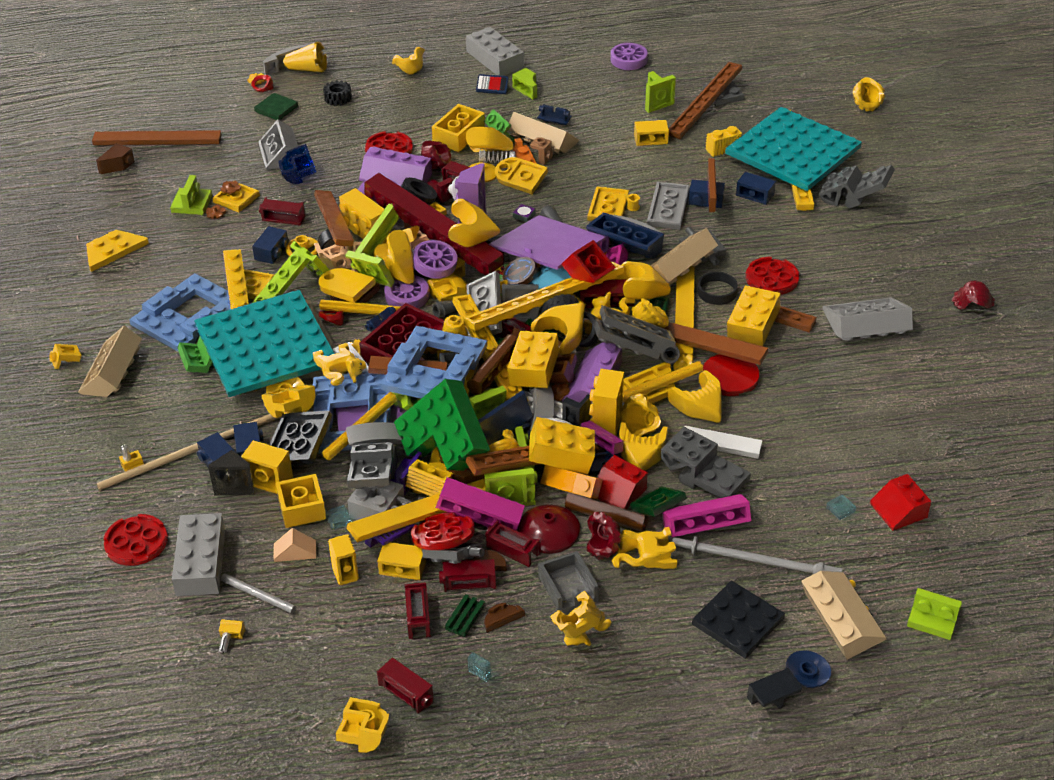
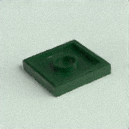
M273 93L256 105L254 111L272 119L281 120L298 107V102Z
M661 486L635 500L630 506L632 511L655 517L686 500L687 497L683 491Z

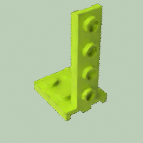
M392 204L387 205L355 252L348 250L345 254V257L352 261L350 264L352 269H357L358 273L374 277L376 283L392 287L395 281L391 276V272L387 269L384 260L380 257H373V251L377 245L382 244L399 219Z
M293 241L290 247L294 252L252 303L283 295L305 267L311 272L316 271V275L319 277L330 269L317 255L311 254L309 250L304 247L302 248L297 242Z
M516 427V441L519 447L529 445L528 434H524L523 427ZM534 465L521 467L520 470L484 474L485 491L525 506L536 505L534 483H537V473L534 471Z

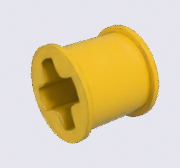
M629 194L627 196L626 208L629 211L639 210L640 196L637 194Z

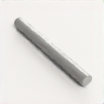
M223 574L221 577L222 582L291 614L296 610L295 605L228 574Z

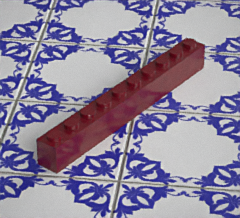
M377 173L364 182L365 195L384 208L388 204H392L396 214L405 223L412 227L419 226V231L426 234L429 239L449 244L454 248L459 258L477 269L480 273L488 275L503 265V253L485 241L471 247H465L451 241L448 237V232L453 225L457 224L456 222L381 173Z

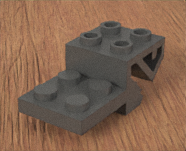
M891 164L886 167L881 166L876 171L867 172L863 175L857 165L851 168L846 167L841 172H834L827 177V181L822 186L819 196L825 203L838 206L841 198L845 196L846 207L853 208L860 205L866 195L886 188L895 169Z
M683 427L661 449V459L670 471L687 466L678 477L682 484L692 489L699 486L720 498L735 495L751 477V472L717 455L718 443L686 427Z
M391 442L355 444L351 447V464L347 478L348 488L362 489L373 486L381 488L390 485V480L395 479L398 462L395 445Z

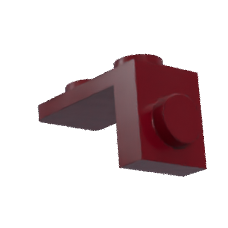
M450 177L439 183L436 180L427 182L428 185L436 190V199L439 202L443 203L453 198L448 189L449 185L453 182V179Z

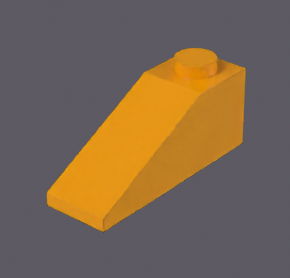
M545 465L540 484L588 498L598 499L603 479Z

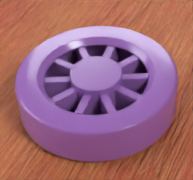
M622 43L612 48L610 61L619 69L637 70L647 64L648 51L645 47L636 43Z
M438 240L424 241L419 243L413 251V266L420 274L426 277L445 278L450 276L456 269L457 253L453 247L445 242Z
M414 275L415 279L411 284H406L393 278L395 281L393 286H385L384 288L387 304L389 306H402L408 303L416 308L422 307L430 297L427 281L417 275Z

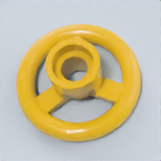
M299 235L289 242L286 247V253L288 256H291L293 253L290 247L293 241L307 250L318 241L305 235ZM316 248L310 253L317 255Z

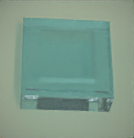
M843 494L827 502L826 508L839 520L856 511V506Z
M345 505L325 510L331 530L351 522Z
M472 652L468 656V671L487 682L491 677L490 662Z

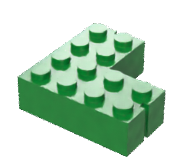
M444 379L394 421L399 437H403L401 442L407 456H415L419 451L422 452V457H425L438 446L447 470L464 471L468 468L465 462L467 456L490 451L462 381Z

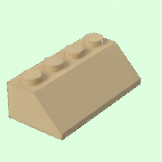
M513 112L509 121L511 124L508 130L511 132L510 135L515 138H520L521 136L528 143H532L536 137L551 140L552 151L557 154L559 152L567 153L579 141V139L564 130Z
M705 228L689 236L650 266L671 285L677 281L676 277L678 275L683 276L689 272L690 266L695 267L701 263L702 257L707 258L713 254V249L718 244L708 229Z
M124 325L106 340L78 393L107 397L112 392L116 393L122 385L120 381L128 373L127 368L134 361L133 356L140 349L139 344L142 338Z
M819 571L801 581L806 596L846 660L887 640L843 572Z

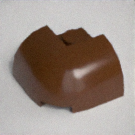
M575 354L557 356L549 383L560 384L574 381L575 375L573 371L577 362Z

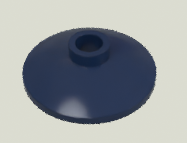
M807 650L796 651L786 661V668L790 669L802 686L810 688L821 687L830 679L831 667L824 657L815 652Z

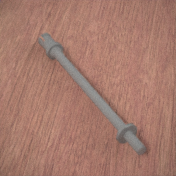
M694 536L693 541L673 537L672 541L675 543V546L692 549V555L698 550L813 574L819 571L842 572L843 569L841 567L823 565L824 562L812 565L698 542V537Z

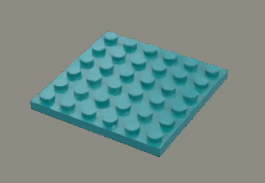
M780 107L729 145L725 150V154L808 191L860 149L862 142L798 113H794L787 108Z
M300 290L194 320L198 333L228 397L321 370L322 368L316 365L312 353L322 350L323 356L334 354Z

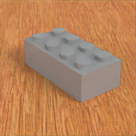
M486 27L483 30L466 36V51L496 75L504 76L524 68V52L493 28Z
M222 513L180 515L172 573V583L176 596L219 594L225 540V525Z

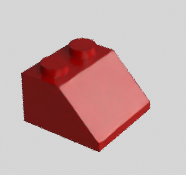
M594 240L573 252L561 264L573 279L595 283L616 268Z
M614 455L602 466L597 477L603 479L598 500L628 509L630 504L646 491L648 472Z
M908 474L890 480L870 500V504L890 529L894 531L928 518L931 500Z

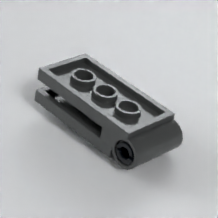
M602 305L599 311L602 320L596 319L594 323V329L599 340L605 343H609V341L616 343V346L621 349H632L635 354L640 356L645 354L658 359L661 355V358L666 363H674L679 359L680 351L671 331Z

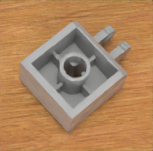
M390 481V485L381 488L373 486L355 489L347 500L349 518L359 520L411 503V501L404 498L403 485Z

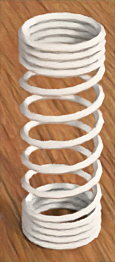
M480 150V151H479V162H486V163H487V162H488V159H489V162H490V163L492 162V160L494 161V163H496V162H497V159H498V163H499L498 151H497L496 161L494 160V150H493V153H492V159H491V161H490V151H489V150H488L487 161H486V158H485V156H486L485 150ZM501 151L500 161L503 160V151ZM510 151L509 158L516 157L515 151Z

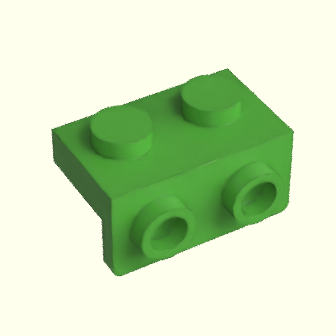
M493 109L484 120V123L489 127L497 129L514 142L515 138L507 132L511 124Z
M199 337L197 344L179 342L177 349L186 371L208 373L213 363L201 337Z

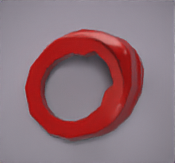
M258 75L251 82L252 88L258 92H265L274 88L273 80L269 75ZM259 80L267 81L262 88L256 87L255 84Z
M321 310L318 314L319 317L339 326L343 324V311Z

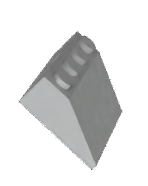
M892 297L822 306L835 335L845 341L853 340V337L859 336L860 338H870L874 334L887 336L890 332L902 334L906 333V330H913L912 308Z

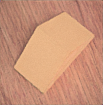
M294 528L290 529L274 543V562L316 559V540Z

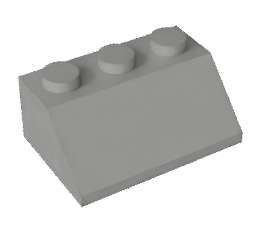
M278 119L258 141L267 170L291 166L301 155L293 128Z

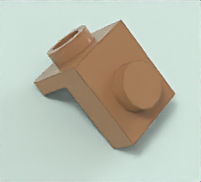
M536 137L530 144V148L536 149L539 152V164L545 165L548 160H551L553 156L551 140Z

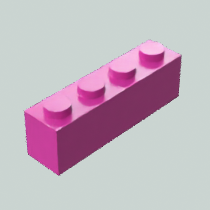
M447 477L435 508L446 512H455L457 516H469L473 522L487 527L492 526L499 520V523L517 530L525 505Z
M742 494L674 507L662 512L664 528H670L671 537L751 521L750 502Z

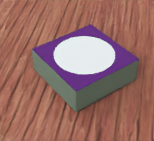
M520 204L513 212V218L528 222L536 214V209Z

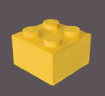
M253 440L241 456L246 485L277 494L275 482L293 479L290 455L287 450Z
M316 474L275 482L285 528L326 519L324 501Z

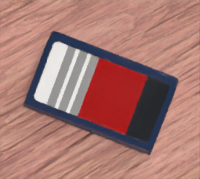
M479 74L476 92L506 94L509 87L508 76Z

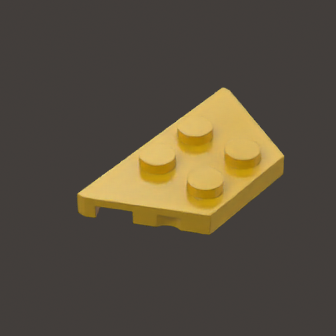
M114 230L100 238L94 239L86 244L90 271L93 272L148 245V238Z
M663 362L624 378L623 391L671 372V363ZM672 383L645 394L644 397L651 404L668 397V390L675 387V384Z

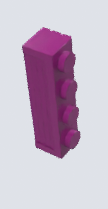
M592 421L581 423V427L595 430V444L613 455L623 452V440Z

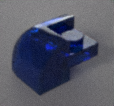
M306 144L285 152L286 155L279 160L281 174L289 183H303V177L316 173L314 162Z

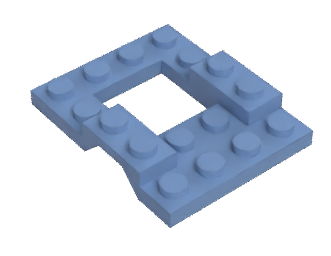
M194 273L176 287L171 288L167 286L141 304L143 310L129 319L133 327L178 351L179 342L195 344L199 333L194 320L231 310L229 294L226 289ZM195 294L216 305L211 309L205 306L190 318L174 311V309Z
M416 326L406 343L400 344L387 366L388 372L381 382V390L423 398L444 379L459 380L464 385L465 377L469 370H475L487 348V340ZM427 347L460 353L454 356L446 371L417 365Z
M365 371L356 377V383H354L349 373L342 374L344 381L337 386L330 383L331 380L325 376L313 377L316 396L313 411L330 410L333 414L334 408L368 405L369 411L389 393V391L381 390V382L386 375L372 374ZM391 407L374 422H390ZM333 418L318 453H322L324 449L345 432H330ZM348 444V445H347L343 450H341V451L351 450V447H352V446H349V444Z

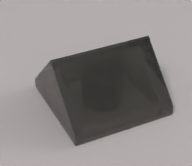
M230 450L209 464L208 469L214 496L255 495L250 463L236 452Z

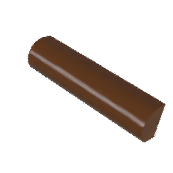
M507 335L469 379L467 388L474 395L482 394L508 364L518 339L517 336Z
M570 492L566 496L565 508L589 516L593 515L594 512H605L618 525L640 532L645 531L649 521L647 515Z

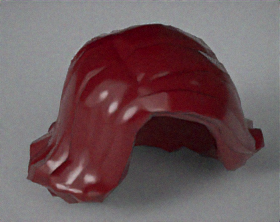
M431 140L422 143L421 156L431 158L432 169H442L452 161L451 150L446 144Z
M976 280L967 282L954 293L951 300L960 310L965 309L971 302L985 308H991L995 305V299L992 297L988 287L983 282Z
M594 512L587 520L588 528L592 533L591 539L587 543V552L591 556H595L597 560L605 557L608 559L619 550L618 544L621 543V529L618 523L612 517L606 515L605 512Z

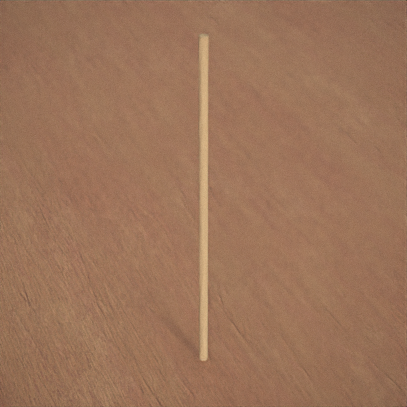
M268 414L250 422H257L259 427L278 418ZM234 428L220 433V435L225 440L234 437ZM197 443L96 483L99 491L197 452L199 451Z

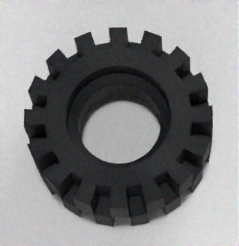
M336 80L324 85V100L327 104H334V106L339 104L342 106L343 103L347 104L352 99L351 86L347 82L343 83V81L338 82Z

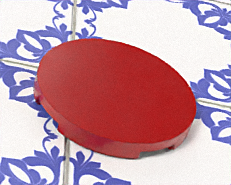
M386 131L376 133L367 139L365 145V153L370 147L409 154L413 151L411 138L401 132L386 133Z
M762 257L749 264L745 279L750 287L778 292L781 295L796 288L799 282V271L788 260L782 261L772 259V257Z
M718 354L709 358L703 365V371L707 370L719 380L721 395L739 396L740 393L752 391L759 381V369L755 363Z
M455 512L439 513L426 517L425 522L415 525L411 530L413 544L421 549L445 550L457 547L471 539L475 533V527L472 518L469 516H456Z
M138 514V516L124 520L121 518L106 531L103 539L104 549L107 556L117 564L125 566L141 565L155 559L162 553L168 541L167 531L163 522L151 515Z

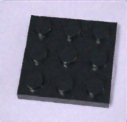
M330 410L283 414L269 445L289 451L291 465L313 464L334 415Z
M731 580L692 619V625L746 659L784 620L785 613Z

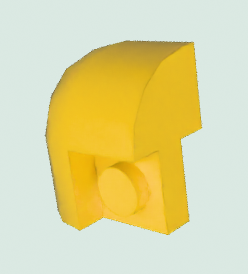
M455 274L445 278H432L427 281L430 294L439 301H451L453 297L467 295V283Z
M298 385L297 389H286L284 387L262 394L267 411L275 418L282 417L283 414L307 412L314 404L316 397L315 387L312 385Z
M350 697L343 710V720L336 732V741L358 745V752L367 753L375 750L380 745L386 732L389 714L380 707V703Z

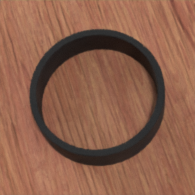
M709 272L700 277L697 292L698 296L709 304L724 305L736 298L738 284L736 279L727 273ZM711 281H721L732 286L734 290L726 295H712L705 292L701 286Z

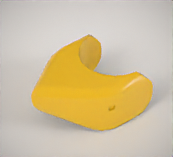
M472 127L466 133V141L473 152H479L480 150H485V152H488V150L490 152H493V150L494 152L511 151L513 149L512 140L493 127Z
M457 199L453 202L451 212L454 216L460 218L461 223L455 224L449 229L448 237L451 241L465 247H471L500 233L499 227L478 206L464 199Z
M394 230L387 236V243L376 246L373 255L384 260L393 278L406 284H411L415 279L411 245L404 231Z
M631 261L624 262L621 265L624 267V274L619 275L620 279H628L623 285V294L627 299L641 300L644 298L650 300L670 294V285L652 266Z
M584 303L555 306L546 310L532 322L531 331L559 330L566 336L559 347V354H570L581 342Z
M707 370L699 374V383L702 389L689 392L672 387L668 390L670 404L684 415L716 423L721 422V385L719 380Z
M622 421L619 431V438L624 441L621 457L644 471L648 470L661 460V449L667 443L668 427L663 426L660 433H657L655 436L641 437L631 434L626 427L627 423Z

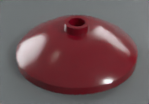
M545 504L533 507L522 515L518 525V532L533 539H540V553L553 554L565 551L574 545L580 534V524L575 514L567 508Z

